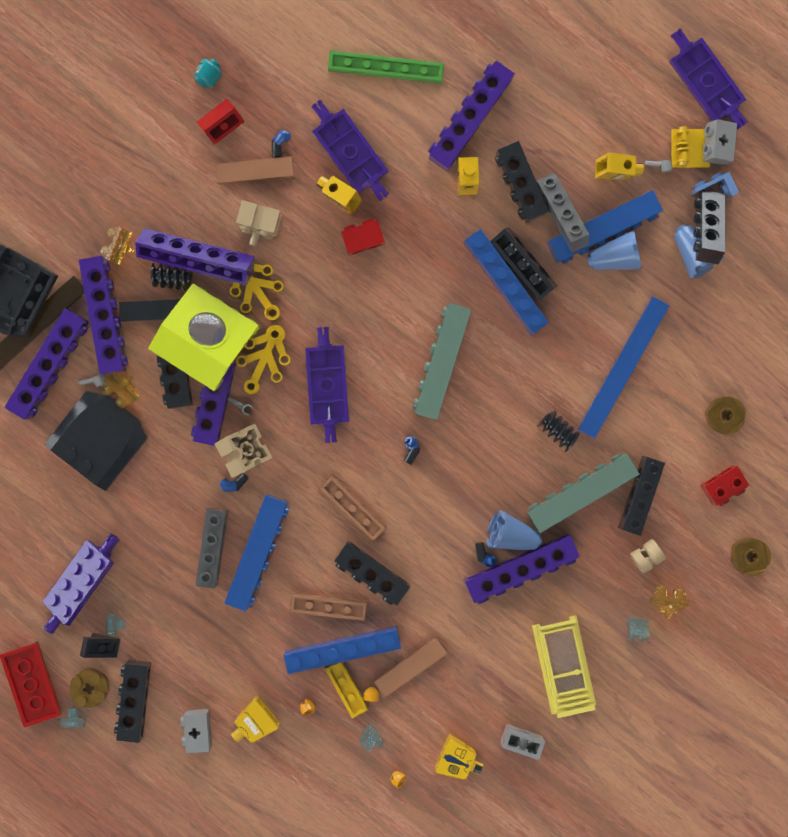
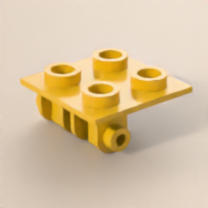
M686 126L679 127V129H671L672 168H710L709 162H703L705 129H687Z

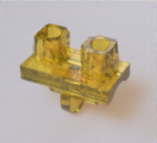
M118 226L117 228H109L107 237L112 239L110 246H102L100 254L106 260L120 265L126 253H133L134 249L129 248L131 243L129 239L132 233Z
M114 373L103 381L105 385L102 391L108 396L114 393L118 394L120 397L116 400V404L122 409L140 397L134 391L136 387L131 383L134 379L131 375L125 378L122 374L118 376Z
M657 586L654 596L650 598V604L660 605L659 612H664L665 618L670 619L672 614L678 615L679 609L689 606V600H686L685 590L674 589L673 597H667V587Z

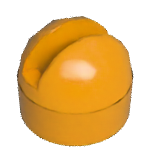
M369 687L364 692L363 700L378 702V690L374 687Z
M306 699L305 703L301 702L300 704L302 716L310 715L316 711L314 703L309 699Z
M400 771L393 772L390 777L391 783L397 789L402 787L407 779V776Z

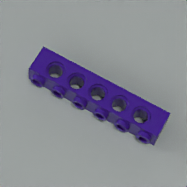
M497 60L493 65L489 64L483 72L485 76L482 81L478 79L473 86V94L465 97L461 104L463 106L461 111H456L450 119L452 123L449 128L444 127L439 135L441 137L439 142H434L428 150L430 153L429 160L446 172L451 168L515 75L514 72ZM490 80L495 81L497 86L491 88L487 85V82ZM483 96L486 102L478 103L476 97ZM472 112L475 118L467 119L465 113ZM460 127L464 130V133L457 135L454 129ZM450 143L453 149L446 151L443 148V144Z
M144 228L135 242L136 257L219 279L247 285L254 272V256L166 233Z
M103 256L80 259L79 266L99 373L106 375L127 371L128 359L124 355L122 348L125 347V342L119 332V328H121L120 318L116 316L118 304L112 294L114 283L109 278L108 273L111 271L109 260H106ZM96 273H101L102 278L99 282L94 281ZM103 291L105 298L99 302L97 295ZM107 310L109 316L106 320L103 321L101 319V313ZM110 329L112 337L107 340L104 337V333ZM114 348L116 351L115 357L110 359L108 357V351L109 349Z
M65 308L4 408L24 420L33 418L37 414V406L48 396L49 392L47 390L50 385H54L59 377L57 374L60 369L67 365V357L78 347L79 343L77 341L80 336H84L87 332L89 321ZM70 327L73 333L67 338L65 331ZM58 344L62 345V352L60 354L55 352V347ZM48 360L52 362L50 370L45 368V363ZM37 377L42 379V384L39 387L35 384ZM27 393L32 395L30 403H27L25 400Z
M218 328L217 332L214 331L212 337L214 345L223 340L225 329ZM236 359L223 377L221 389L218 392H214L207 386L201 388L199 399H202L201 406L197 407L195 418H198L197 424L193 425L191 431L194 442L215 446V443L219 441L235 372ZM210 400L216 402L217 406L214 411H210L207 407ZM205 419L212 421V427L209 430L203 427Z
M566 534L541 545L535 551H527L465 578L464 581L473 602L481 604L488 601V597L494 594L499 596L506 593V589L512 586L513 588H518L524 585L523 582L528 579L533 581L539 579L542 573L557 571L559 569L558 566L566 564V566L571 565L580 556L572 537ZM556 550H561L562 552L559 559H553V553ZM538 558H544V564L541 567L535 566V561ZM521 565L527 567V571L523 575L517 572ZM503 573H508L510 576L507 582L500 581V576ZM485 581L492 582V587L488 590L482 588V584Z

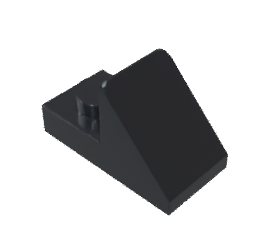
M92 633L91 637H83L80 656L83 658H117L120 639Z

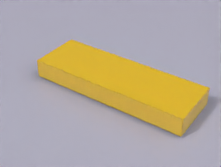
M344 662L328 665L324 668L352 719L369 710Z

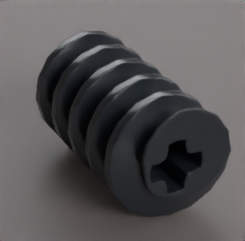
M152 263L150 276L153 287H158L160 284L161 288H165L167 285L169 289H172L175 285L177 290H180L183 286V289L187 291L192 283L193 272H186L185 269L179 271L177 267L171 270L169 265H167L166 269H163L161 263L157 269L155 263Z
M553 411L544 416L537 424V427L544 425L542 432L549 430L548 437L555 435L553 442L555 443L560 440L559 447L567 446L564 451L566 452L575 444L580 433L578 431L573 433L574 427L570 426L567 428L568 422L564 421L561 423L563 417L555 418L557 412Z

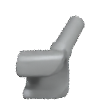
M645 160V165L661 167L662 173L671 172L672 163L669 160L661 162Z
M103 375L78 381L79 385L95 383L96 387L107 384Z
M231 397L228 399V402L240 408L244 415H250L244 412V408L249 406L253 409L251 404H242Z

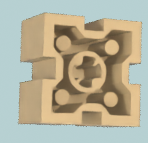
M242 200L236 224L239 225L243 233L252 235L249 245L256 247L260 235L261 238L272 240V237L278 238L283 215L280 210Z
M255 424L215 443L221 458L225 456L228 461L225 465L232 478L272 458L266 444L261 445L259 439L262 436Z

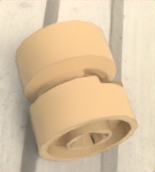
M653 539L644 543L642 549L637 548L630 553L633 562L643 574L653 569L654 564L659 565L666 560L664 553Z

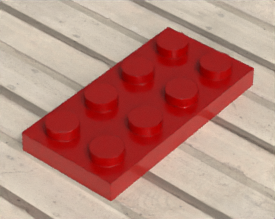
M35 642L0 654V659L23 727L25 728L61 716L62 711L39 643Z

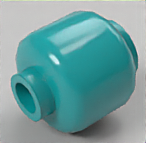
M202 59L194 69V80L205 89L207 87L213 88L222 77V72L219 69L221 65L214 59L210 61Z

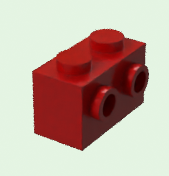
M226 99L198 120L197 124L215 145L245 121L230 101Z
M368 219L362 222L363 225L355 227V224L344 227V231H341L348 256L385 245L378 220Z
M732 465L700 486L712 505L723 506L730 501L729 498L732 496L743 494L746 491L745 488L750 485L739 467Z

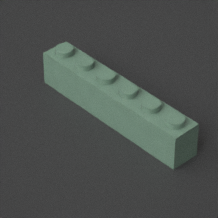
M449 303L448 307L444 306L441 314L444 320L442 325L438 324L435 333L438 339L436 343H432L429 354H432L430 362H426L424 372L427 374L425 380L421 379L418 390L421 391L420 397H415L412 409H415V414L437 420L471 309Z
M616 454L608 464H599L591 474H588V472L578 477L579 481L574 484L570 482L561 487L562 491L559 493L552 492L545 497L546 500L542 503L535 502L530 505V510L526 513L539 533L547 530L638 476L639 473L628 454Z

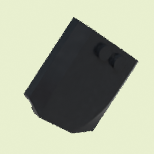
M0 243V333L4 335L28 336L58 275Z
M86 391L46 441L45 445L94 485L107 491L148 437L141 426L140 420L112 397Z

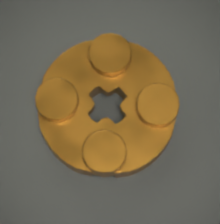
M733 397L716 398L709 404L705 412L710 428L720 434H733L739 431L745 422V407L738 399ZM723 411L730 412L728 415L729 420L722 419Z
M746 537L733 544L731 561L737 571L748 576H756L762 574L767 565L770 564L771 552L769 547L761 540L754 537ZM750 551L752 554H755L751 562L746 558Z
M87 668L81 670L70 681V696L78 707H96L104 701L109 692L108 679L103 673L101 674L99 671H96V669ZM87 683H89L90 686H94V689L91 691V693L85 690Z

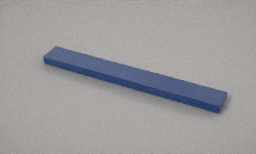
M654 296L651 297L580 423L579 431L594 439L596 438L670 305Z

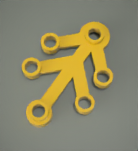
M254 264V272H261L266 277L273 274L272 266ZM266 267L271 269L269 274L264 273ZM251 276L246 285L244 300L240 305V310L245 314L252 311L251 300L254 291L265 308V317L271 321L277 320L280 316L279 308L270 303L260 287L273 289L275 292L280 293L284 289V284L278 280L274 282ZM233 282V286L229 291L232 297L238 298L241 296L242 291L239 283ZM280 283L282 285L281 289L276 290L275 284ZM235 288L239 290V293L237 295L232 294V291ZM245 304L250 306L248 311L243 310ZM270 310H275L276 315L271 317L269 315Z
M272 325L267 329L266 334L251 338L250 340L253 341L252 347L244 346L246 349L252 350L256 345L267 342L265 349L246 356L240 355L236 358V364L240 367H245L248 363L260 359L251 379L244 383V390L248 394H256L259 391L260 384L258 381L267 363L271 371V380L275 383L282 381L283 375L279 372L272 354L274 346H276L280 355L279 362L281 365L286 366L291 362V358L287 355L282 342L285 338V331L279 325ZM273 331H278L279 336L277 338L272 337ZM283 356L288 357L287 363H282L281 358ZM244 358L245 364L240 365L239 359ZM276 373L280 375V380L275 381L273 378ZM250 383L255 385L254 390L248 389Z

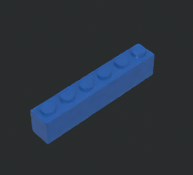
M651 190L584 223L589 233L588 246L571 253L562 235L549 240L547 245L556 264L561 261L565 264L573 260V255L579 253L581 256L591 251L589 248L596 245L600 247L607 243L606 239L612 236L616 239L624 235V230L631 228L632 231L642 226L641 222L645 220L651 222L659 218L658 214L663 209L654 190Z
M480 229L464 241V245L528 333L533 335L549 323L484 232Z
M269 494L265 495L224 604L245 612L248 607L252 608L256 599L253 596L255 589L259 590L263 580L260 578L262 571L266 572L270 562L267 560L268 554H273L276 543L273 541L276 535H280L283 525L280 524L281 520L288 515L290 507H287L288 501Z
M397 626L287 650L283 656L287 673L292 674L401 649Z

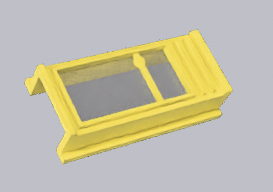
M570 616L568 621L542 627L540 624L532 625L551 714H556L558 718L596 710V701L577 616Z

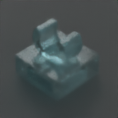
M105 613L106 634L108 636L116 635V629L125 628V620L123 618L116 619L114 613Z
M628 619L627 626L630 640L633 637H638L639 641L642 642L644 638H649L648 620Z
M68 709V718L61 719V727L65 729L85 727V719L78 718L79 710Z
M371 725L367 726L359 740L363 748L370 752L374 746L381 749L384 744L376 728Z

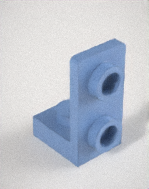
M722 172L715 174L711 177L712 181L705 183V181L699 182L694 185L695 189L690 192L691 195H694L719 182V190L725 194L727 199L739 193L729 172L724 175Z

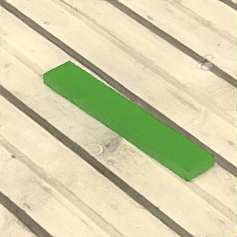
M330 51L328 63L329 72L442 84L444 63Z

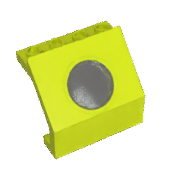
M193 283L161 324L148 349L215 391L222 384L223 377L247 342L257 334L260 327L252 319L246 318L238 310L229 307L221 299L212 296L205 289Z

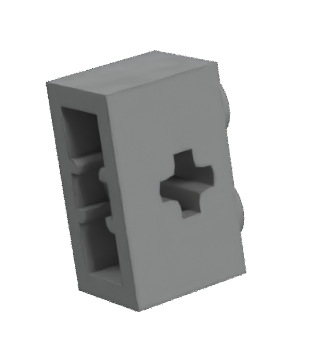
M717 119L706 124L703 162L719 165L734 162L737 123Z
M209 709L186 710L181 717V728H184L185 736H182V746L186 747V754L209 752L212 747ZM193 728H196V731H199V733L196 734L195 731H192Z
M506 724L500 740L502 748L536 760L540 759L545 745L543 736Z

